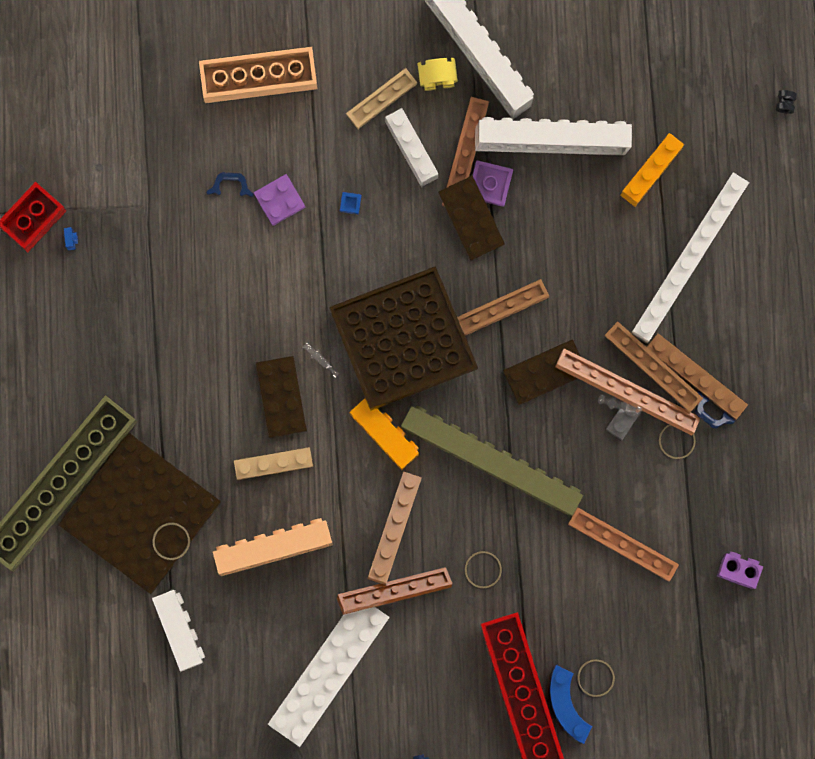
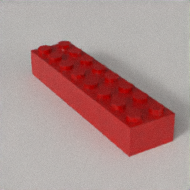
M518 612L480 624L521 758L564 759Z

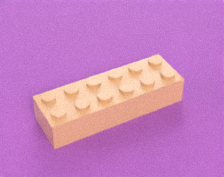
M312 47L199 61L205 103L317 89Z
M319 518L310 521L311 525L303 526L302 523L291 526L292 530L286 532L284 529L273 531L271 536L266 537L265 534L255 536L253 541L247 542L246 539L236 541L235 546L229 547L227 544L216 547L217 551H213L218 574L225 576L333 546L327 522Z

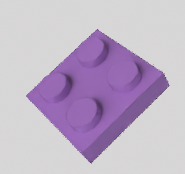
M476 160L473 177L485 202L504 207L513 169Z
M287 174L254 192L256 199L272 226L306 208Z

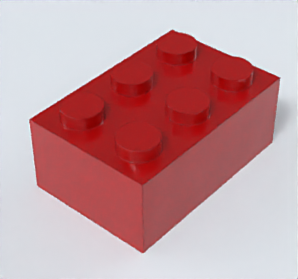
M35 182L0 219V229L28 253L64 215L66 209Z

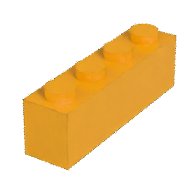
M669 133L624 188L620 196L636 207L679 154L684 144Z
M365 398L350 411L353 419L401 470L419 455L417 451L419 449L412 440L410 442L404 437L406 434L399 426L395 428L392 425V418L386 412L382 414L378 408L370 411Z

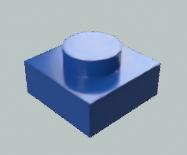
M343 192L340 212L359 215L361 195Z
M71 227L64 228L66 248L68 250H75V244H78L77 232H74Z

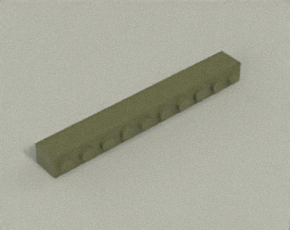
M411 406L401 425L402 430L570 517L573 516L583 497L580 494L581 490L571 485L568 488L563 485L562 480L556 477L551 479L545 476V471L539 468L534 470L528 467L529 463L522 459L516 461L511 458L512 454L504 450L501 452L495 450L493 444L487 441L484 443L478 441V437L468 432L467 435L462 433L460 427L452 423L450 426L443 423L444 419L437 415L432 417L426 414L427 410L420 406H416V408Z

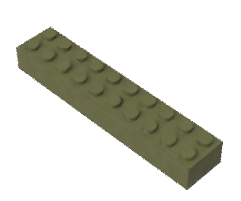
M106 395L0 522V562L10 571L14 572L136 425L137 421Z

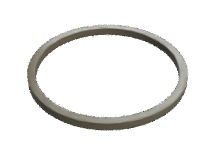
M670 424L667 425V426L661 431L660 436H659V446H660L662 452H663L666 456H668V457H670V458H672V459H682V458H685V457H687L688 455H690V454L692 453V451L694 450L695 443H696V439H695V435H694V434H693V440H694L693 447H692L691 451H690L687 455L682 456V457H673V456L668 455V454L664 451V449L662 448V445H661V436H662V433L664 432V430H665L667 427L671 426Z
M167 523L160 526L153 536L154 550L160 557L167 560L181 558L190 546V537L187 530L177 523ZM167 525L181 527L188 537L186 550L175 558L162 556L155 547L157 532Z
M481 551L474 553L466 562V578L475 587L489 588L495 585L501 577V563L490 552ZM477 554H489L499 564V577L489 586H478L471 582L467 575L468 562Z
M595 659L587 661L581 666L577 680L579 687L585 694L592 697H600L612 689L615 676L609 664ZM594 661L606 664L613 676L611 687L600 695L587 693L582 688L579 680L582 668Z

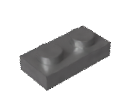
M624 402L606 431L622 441L642 410Z

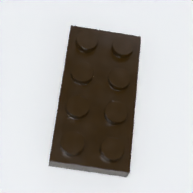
M473 175L438 191L470 261L505 245Z
M573 339L503 370L518 405L578 379L555 367L563 349L580 356Z
M294 356L256 362L269 438L307 432Z

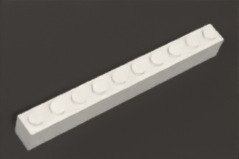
M732 173L631 334L645 344L650 341L749 184L748 181Z

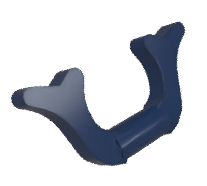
M220 173L213 187L206 192L208 195L213 193L221 195L220 183L224 180H235L242 184L240 196L248 195L254 197V193L247 187L245 177L240 173Z
M700 391L697 392L703 397V400L696 406V415L710 425V427L719 428L724 424H733L736 421L729 417L726 412L721 415V420L713 419L703 409V405L709 401V398L704 397Z

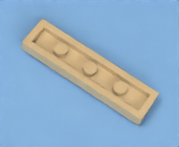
M405 68L348 111L346 115L355 127L359 129L416 86L417 81Z
M310 447L234 460L237 480L313 467Z

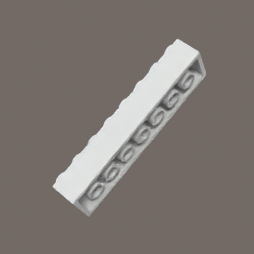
M425 0L511 118L515 119L529 109L534 95L529 86L525 87L521 82V75L518 71H513L510 67L511 62L509 59L501 55L498 44L494 40L491 41L489 39L488 31L483 25L480 26L478 24L475 13L472 10L469 12L466 8L465 0Z
M485 117L479 120L475 128V151L626 155L632 147V124H626L624 121L607 124V121L588 123L587 120H579L577 123H570L569 120L551 122L549 119H540L539 122H535L528 118L513 121L512 118L494 120V118Z
M376 607L343 615L268 725L301 747L390 617Z

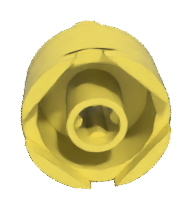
M447 58L426 60L425 65H421V62L417 63L420 86L424 87L425 91L435 90L436 86L443 85V88L455 87L454 83L458 82L455 58H451V62H447Z

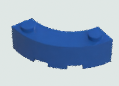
M554 665L549 682V697L552 711L563 730L573 739L584 744L592 726L586 723L573 707L570 696V684L574 673Z

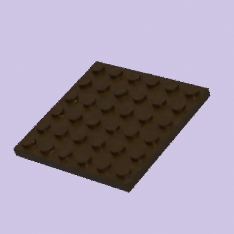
M436 266L329 307L370 411L478 369Z
M128 433L59 523V526L152 595L178 560H167L156 553L153 547V536L156 530L164 524L177 523L187 530L191 543L221 501L131 433ZM176 525L162 527L155 537L157 551L167 558L180 556L188 545L186 532Z

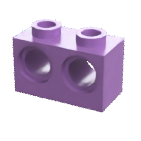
M730 552L729 554H724L717 577L750 589H756L763 566L759 565V561L750 558L746 561L741 559L740 554ZM728 561L735 563V571L731 572L727 569ZM746 568L753 569L754 576L752 578H748L745 575Z

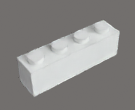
M401 108L386 116L385 123L420 186L423 187L438 179V172L403 109Z
M175 590L152 598L180 671L202 664V659L205 658L202 648H198L195 640H198L195 630L189 627L188 622L191 619L187 610L183 611L181 604L184 601L180 592L176 593Z

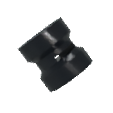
M780 90L776 111L793 114L797 93Z

